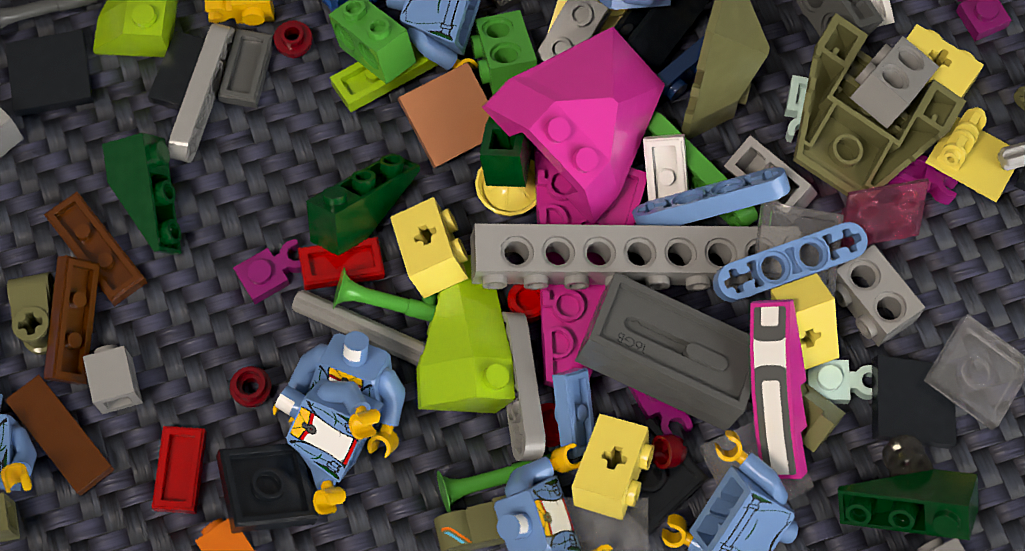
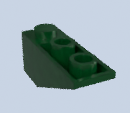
M490 116L485 125L479 154L486 186L526 187L533 143L523 132L509 137Z
M139 133L103 143L107 183L152 250L172 255L182 254L180 246L181 229L177 223L174 205L176 193L171 183L169 170L170 152L165 138Z
M390 153L307 200L310 242L339 256L366 240L420 172V165L404 159L400 155Z
M932 469L839 486L840 524L970 540L978 512V474Z

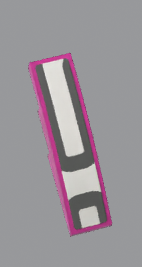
M794 300L753 301L750 303V364L758 456L777 472L780 479H802L808 473L801 432L807 427L801 385L807 379Z

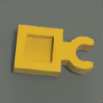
M205 0V12H208V21L212 23H220L235 18L237 24L244 23L256 26L264 22L275 21L272 0Z

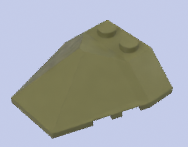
M750 0L714 1L681 134H685L687 140L733 118L738 103L746 105L752 84L751 81L769 54L770 47Z
M835 13L814 47L793 161L857 204L862 205L933 144L950 132L966 101L933 79L921 89L908 107L886 129L850 98L860 86L855 79L873 59L860 50L868 34Z

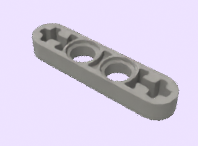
M213 23L209 28L169 139L168 149L171 159L190 163L195 157L223 78L235 34L233 27Z
M502 312L513 359L515 400L506 406L512 452L517 461H535L543 457L546 440L528 322L524 313Z

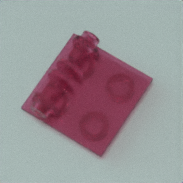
M925 178L848 192L846 208H843L841 213L835 214L836 225L846 222L858 224L867 234V245L917 236L920 232L929 180ZM843 235L841 248H849L855 244L852 236L845 237Z

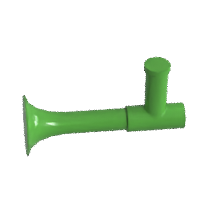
M344 267L337 285L333 309L340 303L355 301L431 322L437 306L438 293L427 298L422 296V301L370 289L351 280L346 274Z
M552 453L543 455V457L546 456L548 459H551ZM520 461L508 467L461 479L447 478L440 471H437L439 490L447 513L451 512V507L456 501L466 495L506 484L510 474L515 469L532 461Z

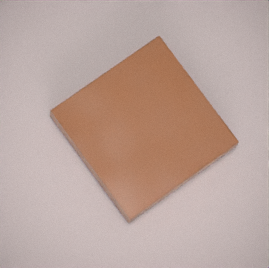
M468 62L397 99L433 168L482 144L485 125L489 118V115L482 106L488 100Z

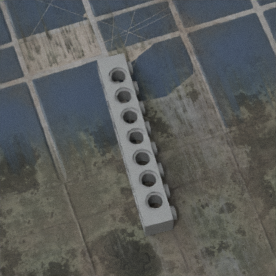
M474 224L470 236L472 284H482V287L486 289H502L507 287V284H524L526 289L538 290L547 288L548 284L565 285V288L570 290H581L588 288L589 285H605L606 288L616 272L653 290H664L669 288L670 285H686V289L693 291L705 290L710 285H713L714 275L720 268L736 260L748 257V254H756L799 239L798 227ZM516 252L522 256L524 263L520 265L512 264L505 258L504 254ZM549 252L558 253L564 259L565 264H552L547 259L546 254ZM587 253L599 254L604 259L605 264L595 265L591 263ZM636 253L640 255L645 265L638 266L633 264L627 254ZM674 253L679 255L684 261V266L673 264L669 260L668 254ZM708 254L718 255L722 259L724 266L714 265L709 260ZM765 258L762 262V273L768 279L777 280L782 272L780 263L774 258ZM730 271V278L724 282L727 288L734 287L738 291L737 287L753 278L751 271L739 277H733Z

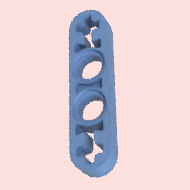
M773 167L654 199L634 208L632 214L636 225L680 226L779 199L788 194L791 188L784 168Z
M846 222L736 260L716 272L713 278L714 291L722 300L736 302L849 262L862 255L866 250L868 243L867 234L858 224ZM843 235L845 237L852 236L855 244L851 245L849 249L842 247L830 252L828 245L842 239ZM809 244L817 249L819 260L816 266L810 267L802 263L799 257L802 245ZM765 258H774L780 263L782 272L777 280L768 279L762 273L761 265ZM730 271L733 277H739L751 271L753 278L737 287L738 293L734 287L727 288L724 282L730 278Z

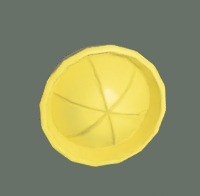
M530 160L526 187L486 186L481 166L477 172L475 186L477 196L484 206L497 215L504 217L521 216L535 207L534 160Z

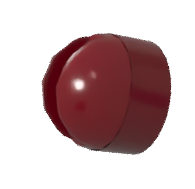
M675 434L655 436L651 442V445H654L652 460L655 465L660 469H667L682 464L688 453L687 447L683 446L684 440Z

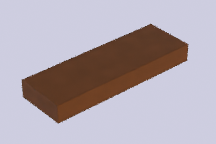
M77 191L44 214L76 258L100 263L98 286L114 307L147 284L144 276Z
M67 255L58 256L43 379L75 385L87 384L83 356L90 355L100 263Z
M39 374L5 399L80 497L114 471V468Z

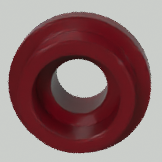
M300 21L284 22L274 33L276 49L289 58H299L305 55L312 45L311 30L305 23ZM290 35H299L296 40L286 39Z
M256 366L241 368L233 375L230 381V393L233 399L244 407L259 406L271 394L272 383L269 375L263 369ZM255 382L259 384L256 392L252 394L244 392V388L248 383Z

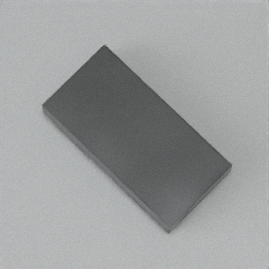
M236 29L218 92L219 102L251 108L258 107L274 47V35Z

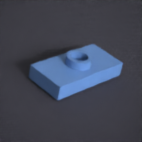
M587 367L573 368L552 375L556 404L554 414L558 423L560 446L572 443L577 445V447L568 450V459H575L584 455L595 427Z

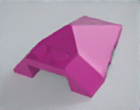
M611 27L508 79L482 108L509 137L521 132L525 134L572 185L564 196L593 224L619 196L665 84L617 30Z

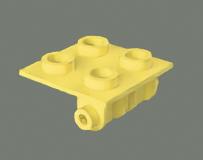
M975 107L965 111L962 118L957 117L950 132L937 142L925 163L975 190L977 193L997 202L1015 170H1003L998 161L997 154L1003 147L1010 145L982 130L987 122L986 114L981 108Z

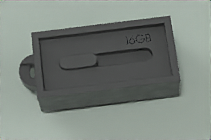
M615 272L601 294L575 362L724 431L728 430L745 410L753 409L749 334Z

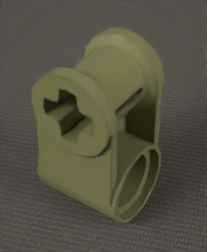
M51 272L13 278L7 282L13 333L19 340L23 341L24 346L31 353L36 355H44L47 351L55 283Z

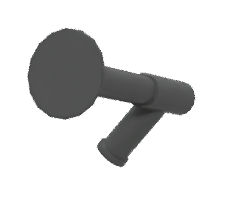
M40 0L16 7L0 8V31L9 24L20 20L95 4L97 0Z

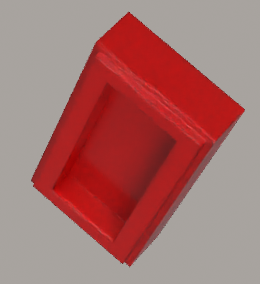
M378 237L367 238L339 256L319 245L298 248L304 290L337 286L344 267L348 277L356 283L384 279L385 271Z
M163 426L152 509L154 511L197 513L207 436L205 429Z

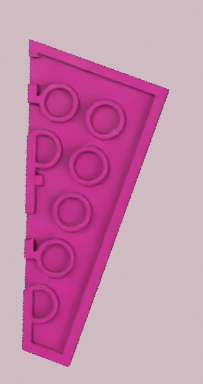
M534 145L537 224H635L632 211L641 203L647 182L646 172L630 168L619 196L600 218L591 224L564 196L572 185ZM549 252L546 254L547 259L552 264H565L564 259L558 253ZM587 253L591 263L595 265L605 264L604 259L599 254ZM548 284L547 288L540 289L544 385L553 387L552 375L573 368L586 367L575 362V358L601 294L605 290V285H589L585 289L570 290L566 289L565 285ZM587 367L590 381L592 369Z

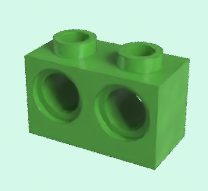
M348 0L329 14L339 47L384 83L388 84L416 63L407 29L370 1Z
M520 10L475 19L477 35L470 36L472 51L475 59L482 58V60L478 61L482 84L489 83L492 95H494L508 79L536 66L537 59Z

